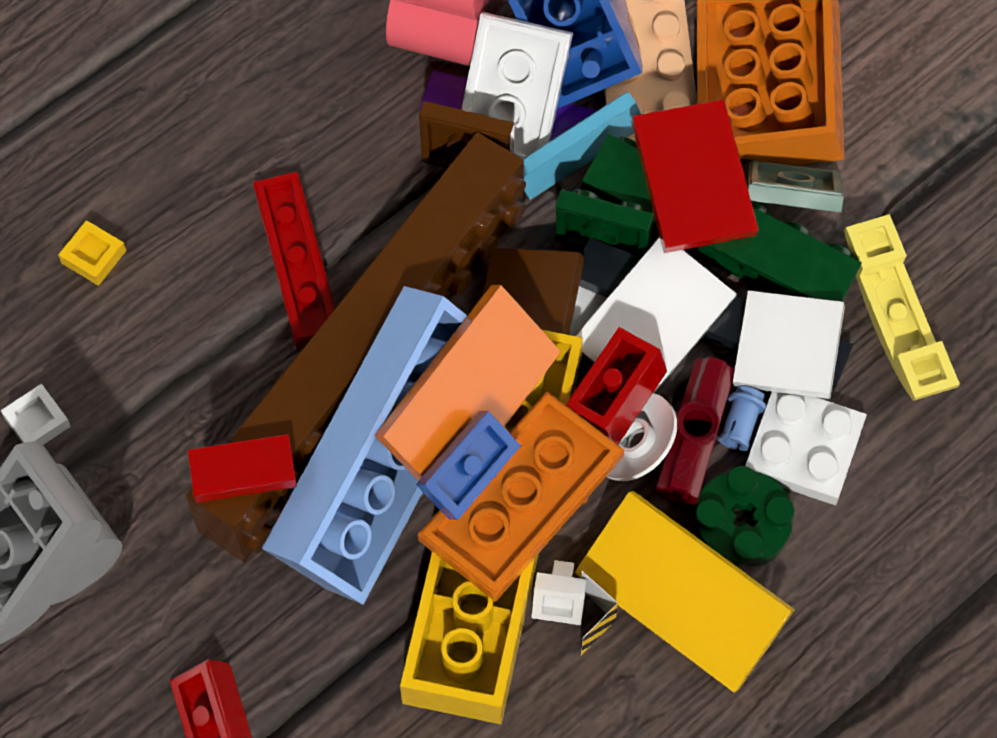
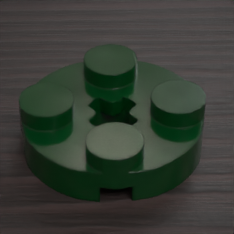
M735 467L730 472L715 477L702 490L695 513L696 533L698 539L736 567H739L740 564L751 565L756 563L755 567L764 565L775 559L786 547L792 532L795 508L785 490L771 477L760 472H754L749 467ZM737 509L750 510L754 513L752 519L757 524L753 527L746 523L740 528L735 526L733 523L736 515L733 511Z

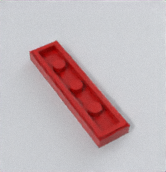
M298 171L254 181L253 186L296 350H299L307 345L335 310Z

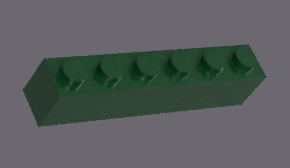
M608 134L585 174L580 190L590 191L598 195L600 200L615 204L620 202L636 203L644 207L646 212L653 213L636 141L627 137H619L618 139ZM753 201L751 203L759 229L756 236L685 249V251L767 293L840 302L846 296L862 262L854 259L853 254L845 247L833 243L827 245L811 237V233L805 227L794 222H787L785 224L770 216L766 208ZM654 217L652 234L659 237Z

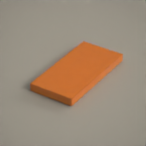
M491 285L374 436L419 481L479 411H489L505 427L561 351L502 285Z
M546 392L511 430L510 434L521 447L459 520H450L439 510L418 533L419 542L495 602L624 457L625 450L549 392Z

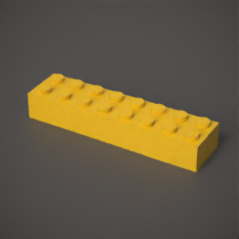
M542 330L561 353L504 428L509 433L546 392H549L563 404H567L574 394L582 359V337ZM432 552L400 684L402 704L502 725L539 554L495 602Z

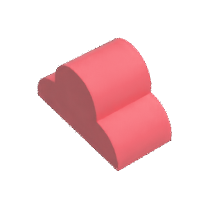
M390 0L386 22L387 44L392 47L470 66L481 13L486 12L497 15V11L504 0Z

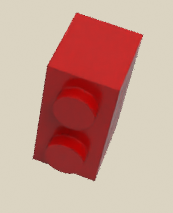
M618 327L566 406L619 445L667 373L661 350Z

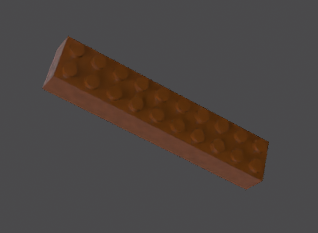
M476 132L228 443L289 434L297 484L403 287L406 286L441 295L447 300H450L453 295L459 297L468 287L472 279V270L479 261L486 262L490 259L492 248H497L499 244L498 237L507 226L513 228L519 222L526 208V204L523 203V192L526 187V181H524V160ZM191 488L186 498L197 531L245 563L253 551L259 553L263 550L262 547L294 488L200 503L195 502L193 488Z

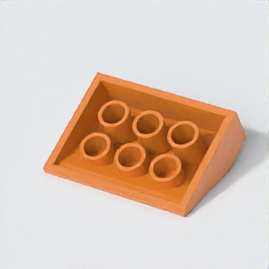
M697 0V104L725 100L740 159L792 165L845 160L840 7L838 0Z

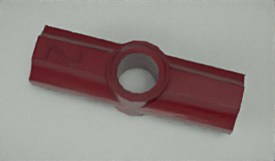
M712 357L695 359L681 408L676 415V436L671 449L666 455L656 488V493L663 496L669 502L683 506L685 504H697L710 457L716 445L720 423L734 377L735 369L727 365L723 360ZM691 425H698L703 427L707 434L700 437L693 436L685 428Z

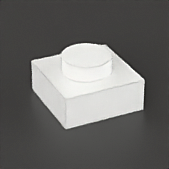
M42 384L1 410L3 417L22 443L38 442L44 445L71 427L64 413Z

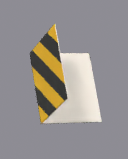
M583 571L581 579H587L585 594L607 614L583 637L581 655L616 621L618 602Z

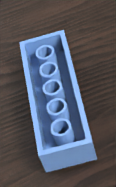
M406 286L403 287L301 475L297 487L294 488L262 547L263 550L326 590L364 605L423 493L416 485L418 480L374 435L467 317L465 313L444 296Z

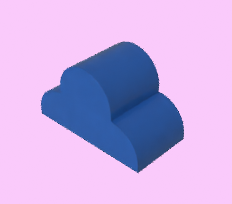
M508 0L517 20L573 33L558 108L642 73L643 64L640 51L627 19L628 8L626 0Z

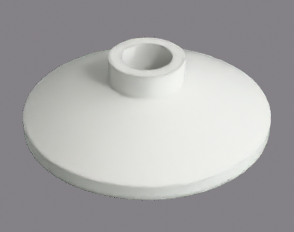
M655 393L651 395L619 443V446L625 450L624 457L606 476L607 478L615 481L637 479L649 473L665 458L673 445L677 432L676 414L667 400Z

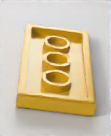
M634 491L628 492L574 572L581 577L583 571L617 601L619 607L734 693L741 688L795 610Z

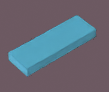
M629 92L619 96L523 159L524 181H526L524 192L530 200L593 160L608 134L618 139L619 137H629L633 134L632 116L640 115L641 112Z

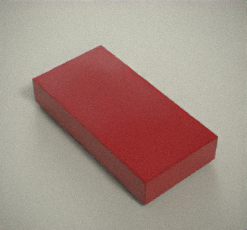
M289 434L188 450L193 496L196 503L297 487Z

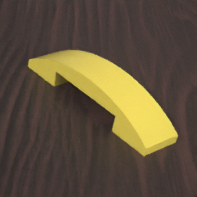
M890 214L846 227L844 232L848 250L853 254L854 259L862 262L856 278L866 308L883 349L906 392L915 401L957 388L960 383L943 342L936 343L903 264L907 255Z

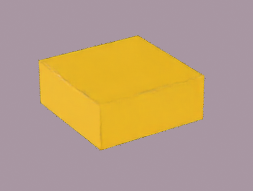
M86 220L58 256L61 264L99 286L125 254L126 248L124 242Z

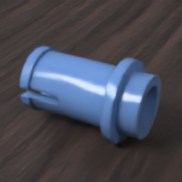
M738 386L736 392L730 393L728 401L731 407L722 433L718 438L722 445L737 450L739 443L740 451L748 450L758 414L763 413L766 409L762 392L752 387Z

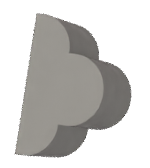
M26 442L15 445L0 468V644L14 638L30 627L47 611L50 605L63 602L77 595L100 579L117 561L122 551V542L67 468L62 464H57L45 447L38 442Z

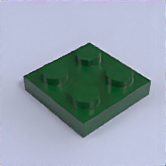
M561 189L556 204V241L584 249L590 237L642 258L651 248L654 214L646 212L644 207L636 203L620 202L615 204L600 200L598 195L590 191L574 190L569 192Z

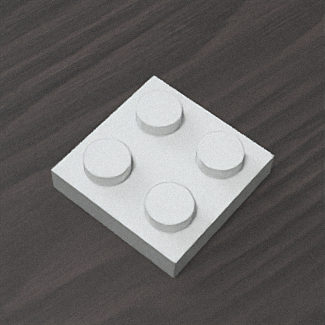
M772 392L745 467L771 477L782 488L836 506L867 414L817 397Z

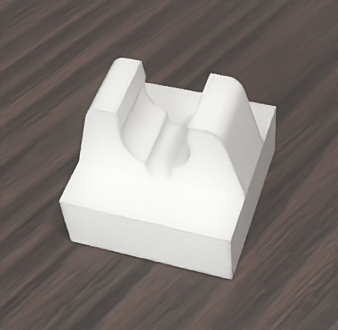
M554 560L552 574L537 572L531 618L581 625L587 579L572 577L574 563Z

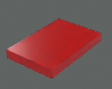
M724 99L632 116L631 125L664 253L757 235L759 229Z

